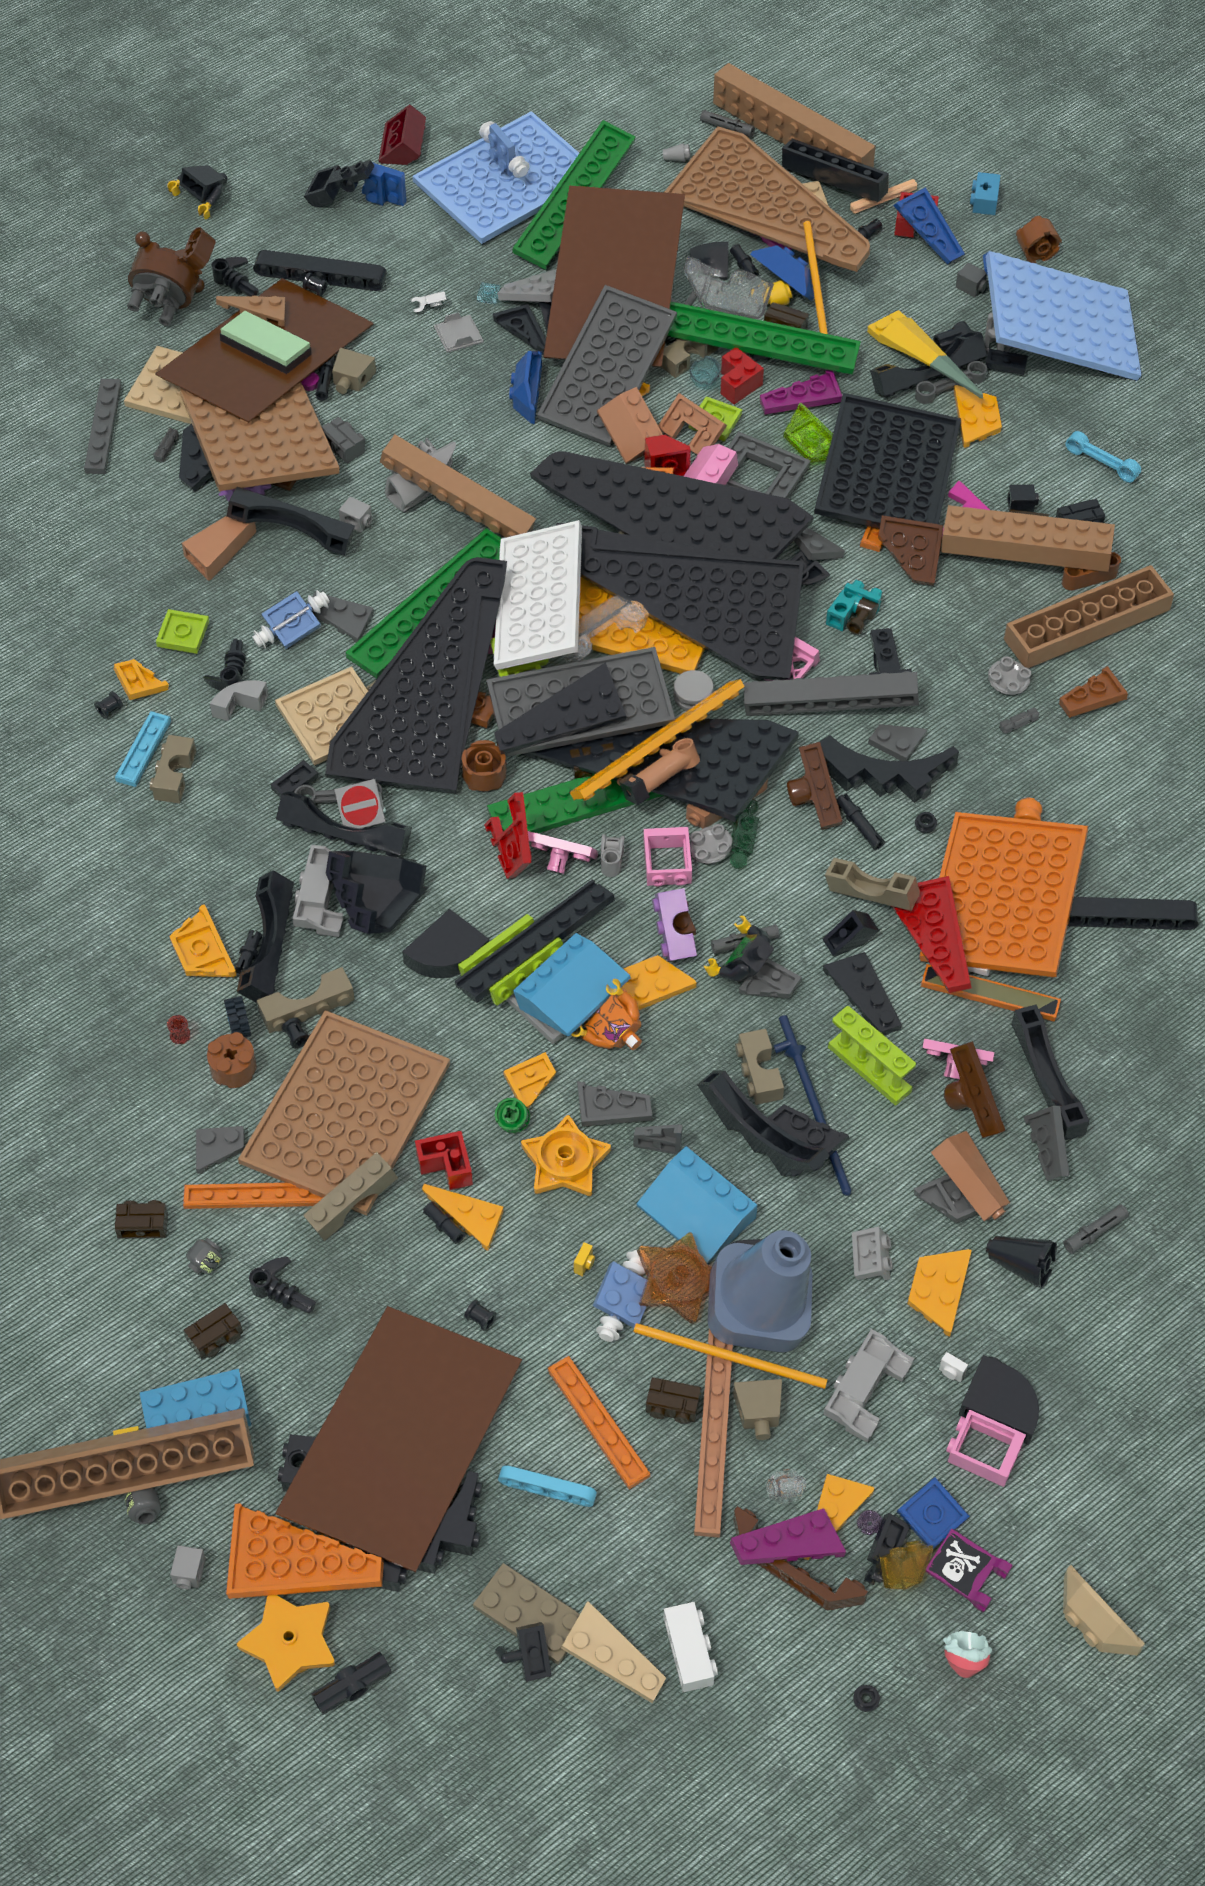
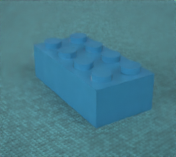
M239 1369L140 1392L146 1428L241 1408L245 1409L248 1426H251Z

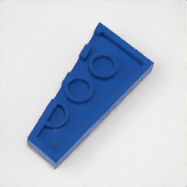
M926 187L893 205L946 264L965 254Z

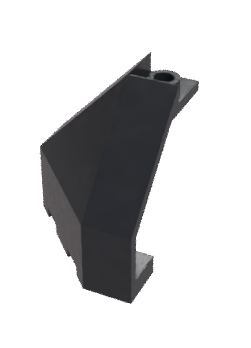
M329 851L326 876L329 881L333 882L337 890L335 895L341 908L346 909L350 918L348 923L352 929L367 934L390 933L429 888L424 886L427 865L417 863L416 860L358 851Z

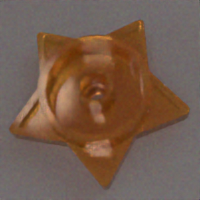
M692 1232L687 1233L669 1248L640 1246L637 1249V1253L647 1280L639 1305L669 1306L689 1323L694 1324L698 1318L702 1296L709 1291L711 1266L699 1254Z

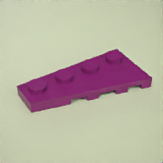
M827 370L826 374L821 376L817 374L810 376V380L802 383L800 381L794 382L791 387H780L760 395V403L764 415L838 403L842 400V394L832 370Z
M824 1508L732 1537L730 1541L740 1565L772 1563L774 1560L779 1559L797 1561L798 1558L805 1557L823 1559L824 1556L835 1555V1558L844 1557L846 1554V1550Z

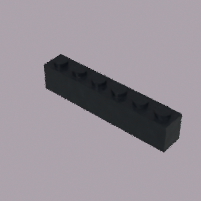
M793 138L782 147V167L876 202H879L888 193L889 173Z

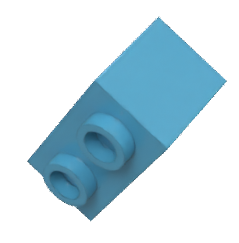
M978 172L977 180H973L972 191L975 192L971 193L970 204L973 205L972 213L995 215L1001 175Z

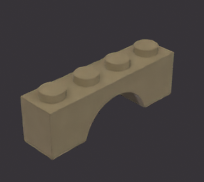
M833 858L825 873L829 890L832 892L912 911L920 895L918 883L914 876L895 872L891 878L880 879L863 872L854 862Z
M343 967L321 975L319 988L307 998L290 999L276 992L258 999L257 1004L259 1013L270 1034L275 1031H282V1025L291 1018L297 1017L301 1022H304L310 1017L323 1014L325 1010L329 1011L338 1006H345L355 999L353 987Z
M376 1152L303 1216L318 1235L326 1241L343 1226L346 1215L360 1200L371 1194H380L398 1177L388 1163Z

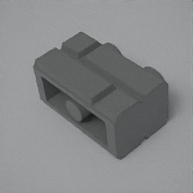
M337 417L331 423L328 422L322 426L331 449L347 464L353 461L355 457L358 458L365 453L366 441L361 433L357 434L348 421L344 422L340 417Z

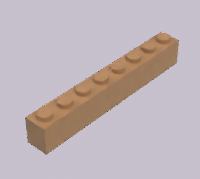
M394 435L382 451L380 463L384 467L397 472L404 479L417 484L422 490L428 491L439 500L452 505L457 511L464 512L474 521L489 527L491 531L499 533L505 538L532 531L536 518L399 436Z

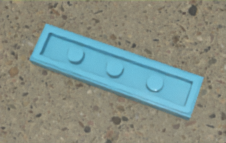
M150 711L115 776L116 782L133 787L137 786L171 723L170 716Z

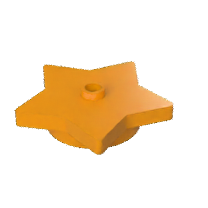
M566 1115L555 1129L549 1131L544 1136L521 1141L522 1149L536 1166L535 1194L566 1187L591 1196L592 1170L611 1151L610 1144L588 1138L578 1129L569 1115Z
M277 1595L267 1596L262 1623L237 1643V1647L239 1650L266 1663L274 1687L279 1692L298 1673L307 1669L333 1667L335 1665L334 1658L323 1638L330 1604L323 1602L296 1607ZM288 1637H293V1639L290 1641L285 1640Z

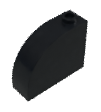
M448 909L402 951L403 963L414 972L426 977H455L461 974L458 964L489 942V938L451 909Z
M983 1355L958 1415L966 1418L969 1410L1026 1434L1023 1443L1029 1445L1039 1417L1038 1399L1032 1385L1020 1372L1002 1363L998 1358Z

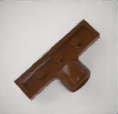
M820 742L799 747L805 775L787 782V790L792 805L798 806L813 803L821 830L842 825V818Z
M973 1041L951 1048L950 1052L960 1080L946 1085L944 1090L946 1104L954 1110L971 1108L982 1138L1005 1131Z

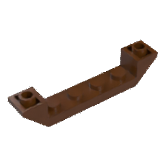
M738 1506L734 1510L733 1517L736 1535L757 1530L759 1520L756 1519V1515L750 1510H742ZM787 1559L757 1564L827 1611L863 1605L867 1598L868 1591L857 1580L851 1581L846 1577L837 1591L833 1593L827 1584L816 1582L810 1578V1574L800 1567L795 1568L788 1563Z

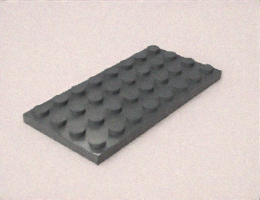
M605 285L537 414V418L610 447L613 440L599 417L597 410L619 394L635 387L640 390L677 318V312Z
M651 647L486 679L498 730L605 662L626 714V720L510 752L505 754V756L508 757L665 726L674 721L675 716L656 648Z

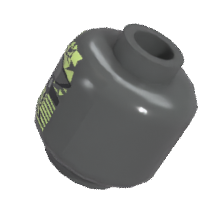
M209 1238L205 1240L198 1239L186 1253V1258L190 1261L188 1267L198 1275L201 1272L205 1274L212 1273L223 1258L220 1253L222 1249Z
M153 1487L128 1492L125 1497L128 1516L136 1523L149 1524L161 1512L159 1496Z

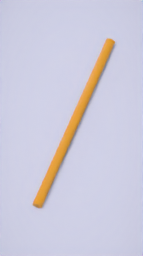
M805 221L803 226L820 333L828 334L811 222Z
M636 1323L634 1327V1333L823 1389L826 1388L828 1379L642 1324Z

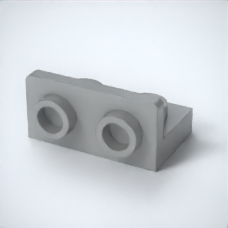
M879 1226L852 1232L854 1276L856 1279L861 1280L880 1275L885 1280L891 1279L890 1271L893 1269V1264L889 1256V1249L891 1248L889 1235L885 1234Z

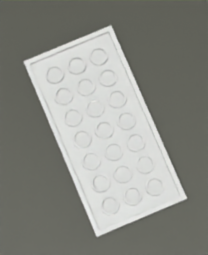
M579 520L501 539L499 560L507 561L505 584L496 617L494 666L496 670L578 652L582 525Z

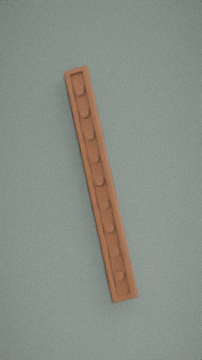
M709 1329L708 1344L732 1351L733 1345L719 1341ZM708 1354L694 1536L720 1538L732 1361Z

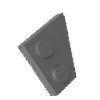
M768 958L757 974L743 982L739 988V993L744 995L790 998L801 983L802 977Z
M683 1125L635 1127L633 1147L677 1155L682 1148Z
M948 1174L914 1188L915 1196L955 1223L977 1215V1211Z

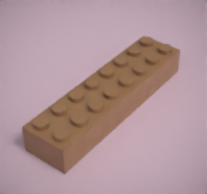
M948 505L941 552L1109 572L1115 524Z
M1150 565L1007 623L1004 640L1021 664L1026 668H1030L1169 611L1174 593L1153 566Z

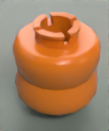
M1034 798L1021 799L1015 805L1016 813L1014 818L1041 821L1042 805Z

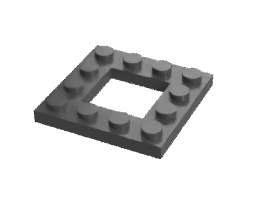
M738 431L727 447L737 452L738 466L726 485L760 492L731 480L745 459L750 458L780 471L765 494L789 498L810 467L811 460Z

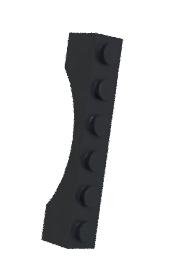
M973 330L955 337L951 345L944 352L959 369L963 368L964 364L980 361V358L987 356L982 333ZM885 364L870 370L875 393L884 397L893 396L899 390L911 389L912 385L922 381H929V378L934 376H944V374L928 365L904 369Z
M236 487L229 500L226 517L244 523L270 522L292 527L311 536L324 549L344 556L352 541L355 525L240 487Z
M290 791L281 794L276 820L283 821L282 824L285 826L303 827L305 832L316 833L317 831L324 833L323 836L326 838L344 839L346 844L357 845L358 843L365 845L367 850H382L386 852L387 856L398 857L407 852L412 830L410 826L393 821L372 828L346 826L326 816L315 806L310 797Z
M274 870L259 877L255 897L262 916V944L254 962L240 973L237 993L257 1003L258 999L275 992L274 985L279 971L278 964L282 954L283 938L286 933L285 927L289 916L290 900L293 896L294 882Z
M1037 1004L1015 1010L1011 1025L1048 1107L1060 1106L1065 1141L1086 1135L1090 1122L1081 1101L1072 1093L1059 1070L1050 1045L1046 1025Z

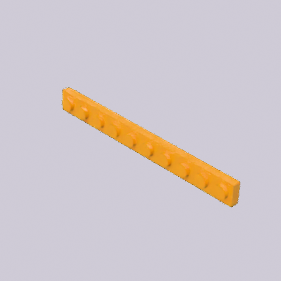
M741 679L729 681L674 721L570 792L574 800L583 799L584 801L592 798L595 795L594 791L609 786L612 783L611 779L625 775L628 772L627 768L642 763L644 761L643 757L647 754L652 755L658 752L660 745L672 742L676 739V734L686 732L692 728L691 724L693 722H699L708 716L707 713L709 711L721 708L723 701L735 698L739 695L738 691L745 687Z

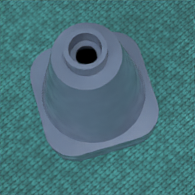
M780 1230L771 1233L755 1245L733 1243L725 1246L720 1251L711 1267L709 1282L708 1326L715 1338L728 1345L774 1352H789L799 1346L810 1328L812 1309L811 1251L801 1236L791 1231Z

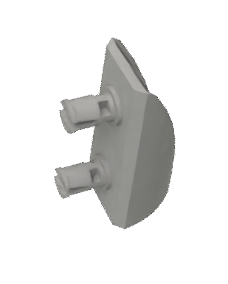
M428 438L425 439V443L422 440L419 442L418 447L422 451L451 467L456 442L452 441L436 450ZM390 470L393 475L387 478L385 495L397 509L405 512L430 494V492L422 490L417 484L404 479L397 472Z

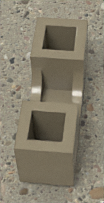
M678 338L669 346L664 347L662 368L674 378H677L690 369V354H698L705 359L717 351L718 346Z
M168 735L166 743L162 744V756L160 760H157L155 767L156 775L150 781V791H153L154 800L180 804L185 789L183 773L174 772V770L178 768L191 769L196 754L194 738Z
M761 1029L739 1034V1040L735 1044L737 1056L742 1057L741 1070L743 1076L747 1077L749 1081L747 1083L749 1097L753 1096L755 1105L782 1100L784 1086L779 1069H764L758 1065L763 1061L771 1060L772 1046L767 1030Z

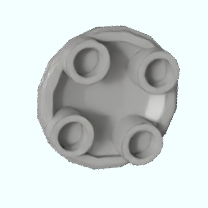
M1005 656L1001 661L994 663L988 671V679L991 686L1003 694L1015 695L1022 693L1030 683L1031 671L1009 656Z
M715 824L700 831H694L690 836V853L700 863L711 864L724 859L730 853L733 846L730 833L721 824Z

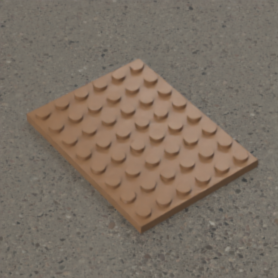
M301 382L249 423L180 388L181 398L219 491L236 489V487L246 488L339 474V465Z
M325 1010L239 1156V1164L285 1183L293 1184L300 1189L308 1190L310 1193L322 1198L376 1152L393 1169L450 1065V1059ZM371 1194L363 1198L352 1210L367 1216L379 1194Z

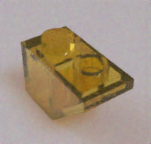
M911 1541L906 1543V1547L890 1549L889 1554L880 1557L884 1587L905 1590L921 1583L933 1552V1545H923L921 1541Z

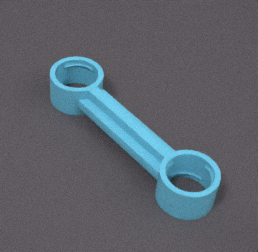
M1080 431L1073 432L1066 440V447L1071 453L1080 455L1083 452L1117 470L1119 477L1125 482H1133L1141 473V467L1138 462L1133 459L1123 461L1090 444L1088 437Z

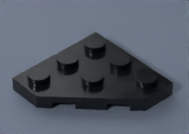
M191 423L183 430L179 479L184 485L195 492L212 476V473Z

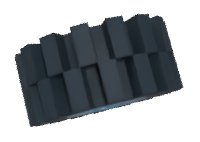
M242 996L225 999L224 1004L231 1034L239 1032L245 1038L250 1037L251 1031Z

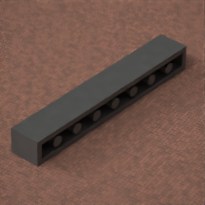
M905 671L902 673L860 674L857 676L840 675L825 678H796L794 680L776 679L773 681L744 683L746 716L919 706L917 672Z

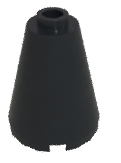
M995 1236L994 1239L988 1241L986 1253H988L990 1260L1035 1287L1043 1288L1052 1273V1269L1049 1268L1051 1261L1055 1262L1057 1243L1044 1239Z

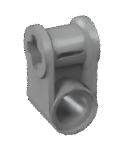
M602 834L601 872L603 875L615 877L620 873L625 836L620 838L606 837V834Z

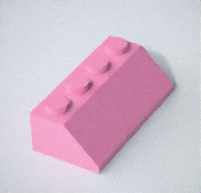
M720 444L703 447L684 477L726 485L738 466L737 452Z

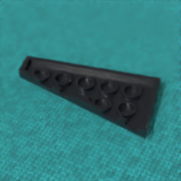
M606 662L494 732L500 754H507L626 720L625 711Z

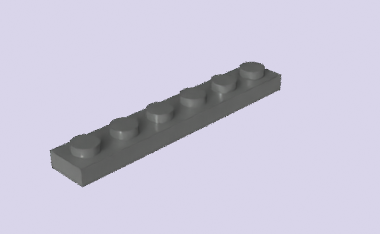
M121 379L100 380L84 466L85 474H106L122 386Z

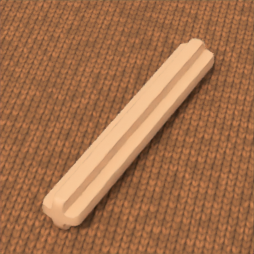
M911 179L888 188V193L879 202L868 198L852 202L850 210L856 214L899 197L901 192H912L917 189V182Z

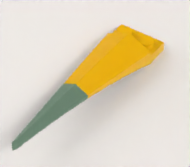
M898 310L868 326L867 332L879 343L925 363L983 399V393L912 318H907Z

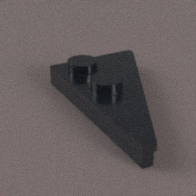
M528 304L493 313L494 322L537 351H542L544 355L546 338Z

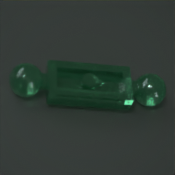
M752 799L737 821L734 822L731 850L735 852L730 857V864L735 869L744 868L748 862L747 857L753 853L760 819L754 816L759 808L758 802L755 799Z

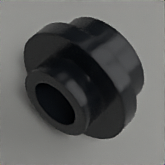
M922 812L916 817L915 827L918 831L930 833L936 829L937 820L932 813Z
M862 1685L855 1690L853 1702L860 1711L871 1712L878 1707L880 1695L873 1686ZM863 1696H869L871 1698V1702L865 1703L862 1701L861 1698Z

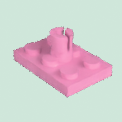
M528 831L531 847L543 851L552 848L547 870L564 874L569 853L574 854V858L590 862V858L597 859L599 851L592 847Z
M924 1039L923 1048L927 1049L926 1054L940 1056L941 1052L948 1053L943 1076L960 1079L950 1052L951 1048L959 1045ZM976 1049L982 1065H987V1061L993 1062L994 1052Z

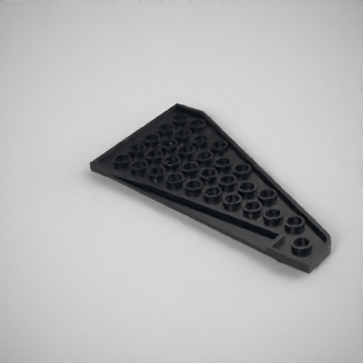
M565 451L550 454L530 473L531 478L548 491L562 499L569 500L626 535L759 558L777 559L814 519L811 514L788 498Z
M582 525L580 577L756 679L790 680L804 572L803 561L759 558L598 530L596 527Z
M476 557L469 559L462 565L330 741L325 772L326 778L358 782L376 779V783L382 785L456 794L462 754L465 750L505 584L507 561Z
M703 719L699 722L695 721L691 724L692 728L683 733L679 732L675 735V740L668 744L663 743L659 748L660 750L667 749L672 751L673 745L677 741L690 738L694 741L700 762L692 768L681 770L651 792L683 801L736 822L797 741L799 732L770 720ZM664 726L523 753L521 755L534 759L540 757L597 774ZM613 743L614 749L603 751L602 744ZM591 746V754L583 755L581 748ZM579 749L581 756L571 758L570 750ZM660 750L652 755L647 754L643 757L644 761L634 767L630 766L627 768L628 772L619 778L623 779L630 773L633 775L640 773L663 757L660 755Z

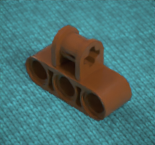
M1111 552L1109 572L1065 567L1061 582L1062 586L1072 591L1112 580L1118 575L1121 557L1117 553Z

